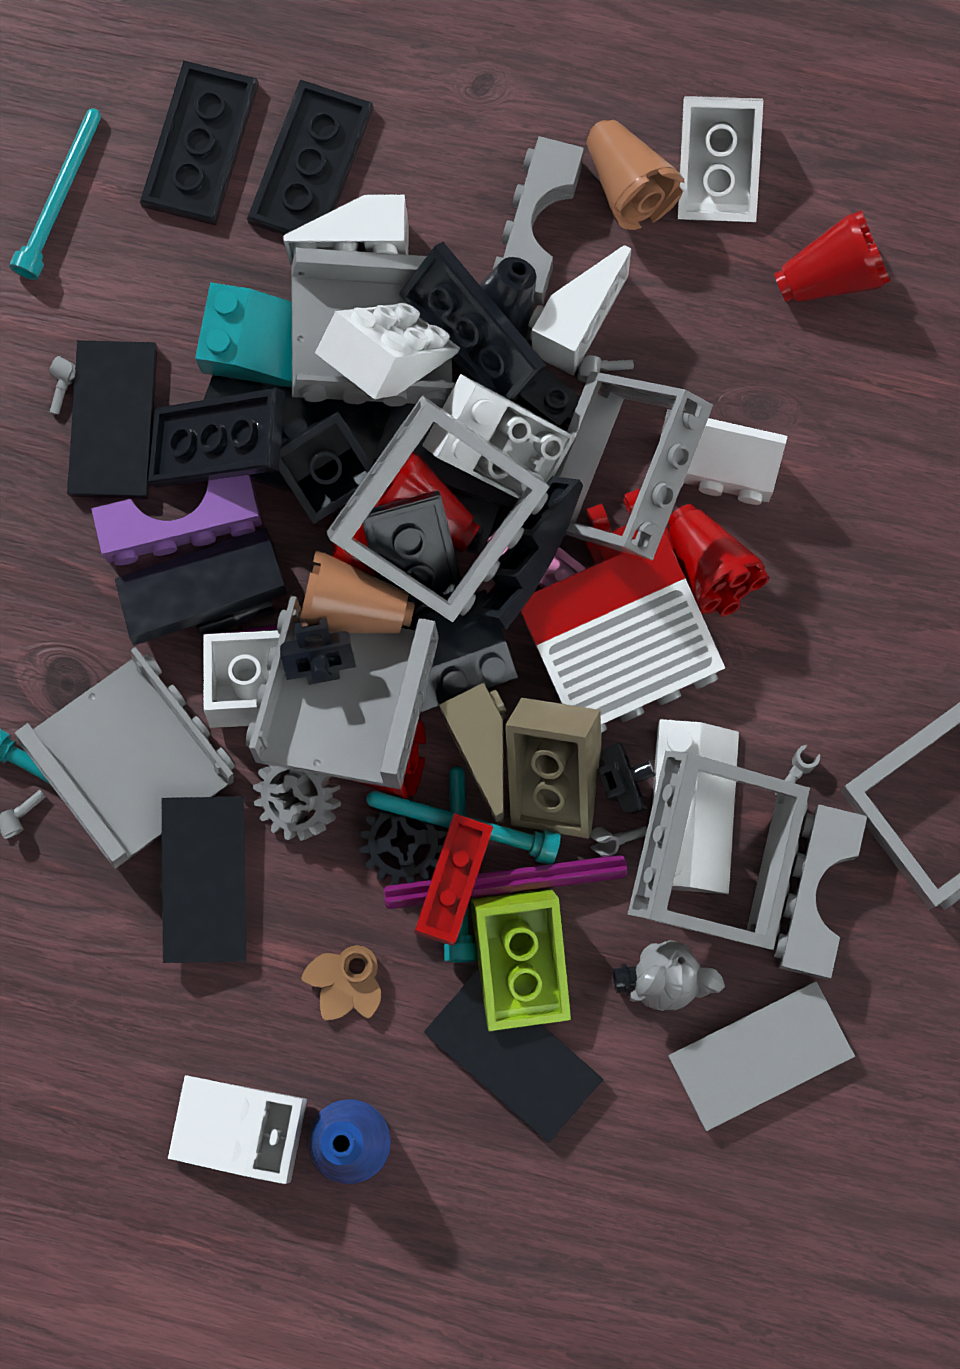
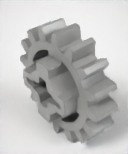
M272 765L258 771L259 776L264 781L253 785V789L261 793V798L254 801V806L264 807L265 812L260 816V820L271 819L273 821L271 826L272 833L284 829L285 839L289 840L298 835L301 841L312 837L313 834L317 835L326 830L325 824L327 825L335 821L336 816L330 810L341 806V801L333 798V793L341 788L338 784L330 783L329 779L332 776ZM286 770H290V773L285 775L284 781H279L280 776ZM310 810H316L309 820L304 821V817L309 815Z

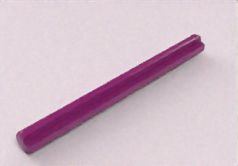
M617 855L481 873L477 875L470 898L620 879L627 875V863L624 856ZM431 880L386 886L383 891L386 908L395 909L423 905Z

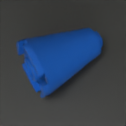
M346 1099L331 1103L318 1113L309 1129L308 1151L313 1164L321 1174L338 1183L356 1184L371 1178L384 1166L390 1152L391 1138L385 1118L373 1106L360 1100ZM339 1135H345L350 1141V1146L345 1152H342L338 1147L337 1139Z

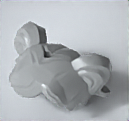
M673 940L664 941L660 944L651 943L643 950L640 955V962L636 966V988L631 992L630 1001H641L646 1007L654 1010H678L689 1004L695 997L702 998L710 993H719L725 987V983L716 969L701 968L686 944Z

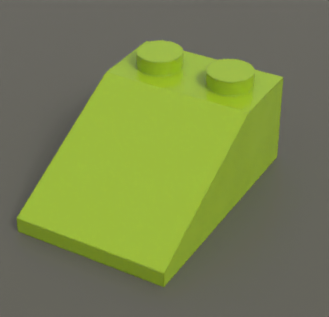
M552 888L470 898L474 940L477 949L488 1030L494 1031L571 1020L559 898Z

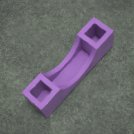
M250 475L209 480L205 497L200 505L189 515L177 520L162 521L151 518L142 513L131 499L91 508L101 554L108 563L114 562L115 565L131 564L138 560L139 555L152 552L155 556L171 554L177 551V546L192 543L193 546L208 545L215 542L217 536L229 533L234 537H239L254 532V527L263 525L253 480Z

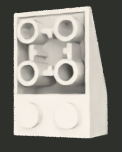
M363 195L285 234L284 244L290 265L292 266L296 247L408 255L409 222L405 195Z
M398 303L395 305H377L376 307L368 308L356 307L350 310L335 311L315 354L372 398L379 399L397 396L456 355L460 347L449 340L450 336L445 330L435 325H429L422 320L417 309L406 303Z
M461 374L442 408L542 478L546 483L552 476H555L575 439V436ZM434 423L422 445L437 458L518 499L527 488L526 485Z
M185 1075L168 1159L283 1184L290 1183L307 1099Z

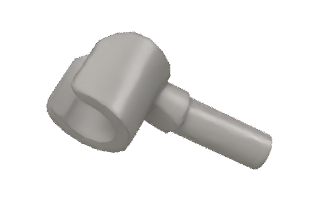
M589 355L579 364L577 379L586 383L590 371L600 373V371L630 370L634 368V363L632 359L602 361L597 356Z
M57 356L53 360L49 369V374L59 380L50 408V413L57 415L60 413L68 385L75 381V365L61 356Z
M807 745L801 746L792 758L793 767L785 781L796 783L803 774L814 770L820 761V754H818L812 764H806L801 760L800 754Z
M38 790L15 809H9L0 814V832L4 839L14 837L24 830L19 818L26 815L27 812L46 798L41 790Z
M643 826L616 834L610 833L603 827H596L592 830L590 837L599 843L590 846V849L603 857L613 856L618 851L619 845L645 837L647 827Z

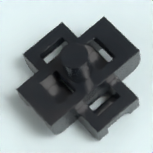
M327 617L319 618L320 623L303 626L302 622L294 623L297 640L284 642L280 646V656L286 679L307 677L309 685L340 679L339 670L356 667L349 633L346 631L331 633ZM322 635L323 637L311 641L306 640L307 637Z
M618 742L604 748L602 758L605 766L596 770L605 790L607 800L619 802L621 809L630 814L647 810L638 783L655 776L650 761L632 767L623 744Z

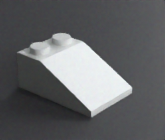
M684 96L680 174L683 176L685 183H680L683 193L678 204V219L756 222L763 99Z
M625 245L552 294L545 307L537 306L528 325L532 328L529 339L532 340L533 350L543 361L574 376L629 275L631 248Z

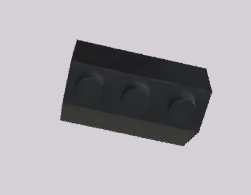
M486 589L474 593L476 599L472 607L465 615L459 614L454 622H451L435 610L429 609L413 615L410 627H401L416 631L419 618L432 620L436 623L439 636L420 712L439 706L482 683L485 684L486 688L518 677L501 628L481 625L472 614L474 609L487 595Z

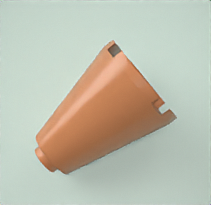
M603 120L591 128L586 144L613 217L618 225L624 229L636 230L642 228L638 222L648 217L652 222H655L669 212L683 193L680 183L685 182L680 172L616 120Z
M316 551L313 562L320 563L321 566L314 565L312 573L310 572L300 618L309 621L301 620L303 626L319 624V618L327 617L331 633L346 631L349 634L400 633L402 626L410 627L415 603L407 601L408 592L326 553Z

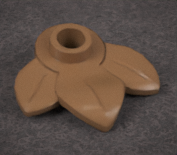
M350 946L340 955L332 953L321 954L308 964L302 974V981L322 988L320 993V1011L324 1020L341 1018L353 1008L364 1017L371 1018L381 1002V989L375 979L378 962L374 953L364 946ZM354 959H362L365 963V969L361 974H353L350 970V964Z

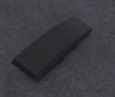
M552 476L547 481L549 489L546 491L548 494L546 503L537 514L533 515L531 513L521 526L524 528V532L520 540L513 548H508L498 560L500 562L499 568L492 577L496 583L495 586L472 612L479 624L507 630L531 598L549 568L569 527L583 488L580 479Z

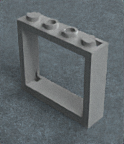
M590 371L567 430L569 434L575 436V439L555 474L556 477L580 479L583 484L565 535L653 560L713 404L685 389ZM601 384L606 388L603 396L598 394ZM627 399L671 408L670 416L623 536L577 524L576 520L623 400ZM635 531H638L636 538L632 539Z
M422 395L330 526L327 534L330 541L451 622H454L459 614L465 615L472 607L476 599L474 592L481 582H488L495 575L500 565L498 559L506 547L511 549L520 540L524 532V528L521 526L531 513L535 515L542 509L548 498L546 491L549 489V486L542 478ZM433 422L527 486L447 600L353 538Z
M960 702L840 790L856 814L867 816L865 826L928 910L939 904L945 910L960 899V873L937 889L865 792L959 725Z
M665 750L628 915L774 950L775 941L780 932V919L784 901L789 892V879L793 861L798 852V839L803 817L807 811V799L810 788L692 753ZM699 771L777 793L747 930L667 910Z

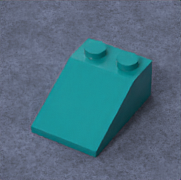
M210 282L195 356L201 373L292 387L291 301L250 288Z

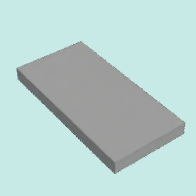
M817 981L668 1055L705 1131L855 1057Z

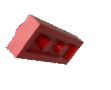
M454 813L414 931L415 934L451 946L455 945L493 826Z

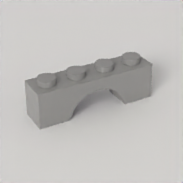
M538 136L535 150L530 148L527 150L523 171L528 174L525 184H518L516 187L512 207L518 209L514 221L507 220L502 237V243L507 244L503 258L496 257L493 269L503 259L508 257H518L530 263L535 269L537 276L534 304L542 306L553 270V256L538 244L532 228L537 216L547 206L554 202L574 197L583 166L584 148Z
M818 805L814 809L813 814L806 813L801 837L807 838L804 854H796L792 869V877L798 878L795 894H787L782 917L789 918L786 934L779 933L774 948L773 957L780 959L779 969L823 980H828L832 977L840 937L832 932L822 921L816 906V890L822 875L829 867L841 862L852 861L859 856L867 816L823 805Z

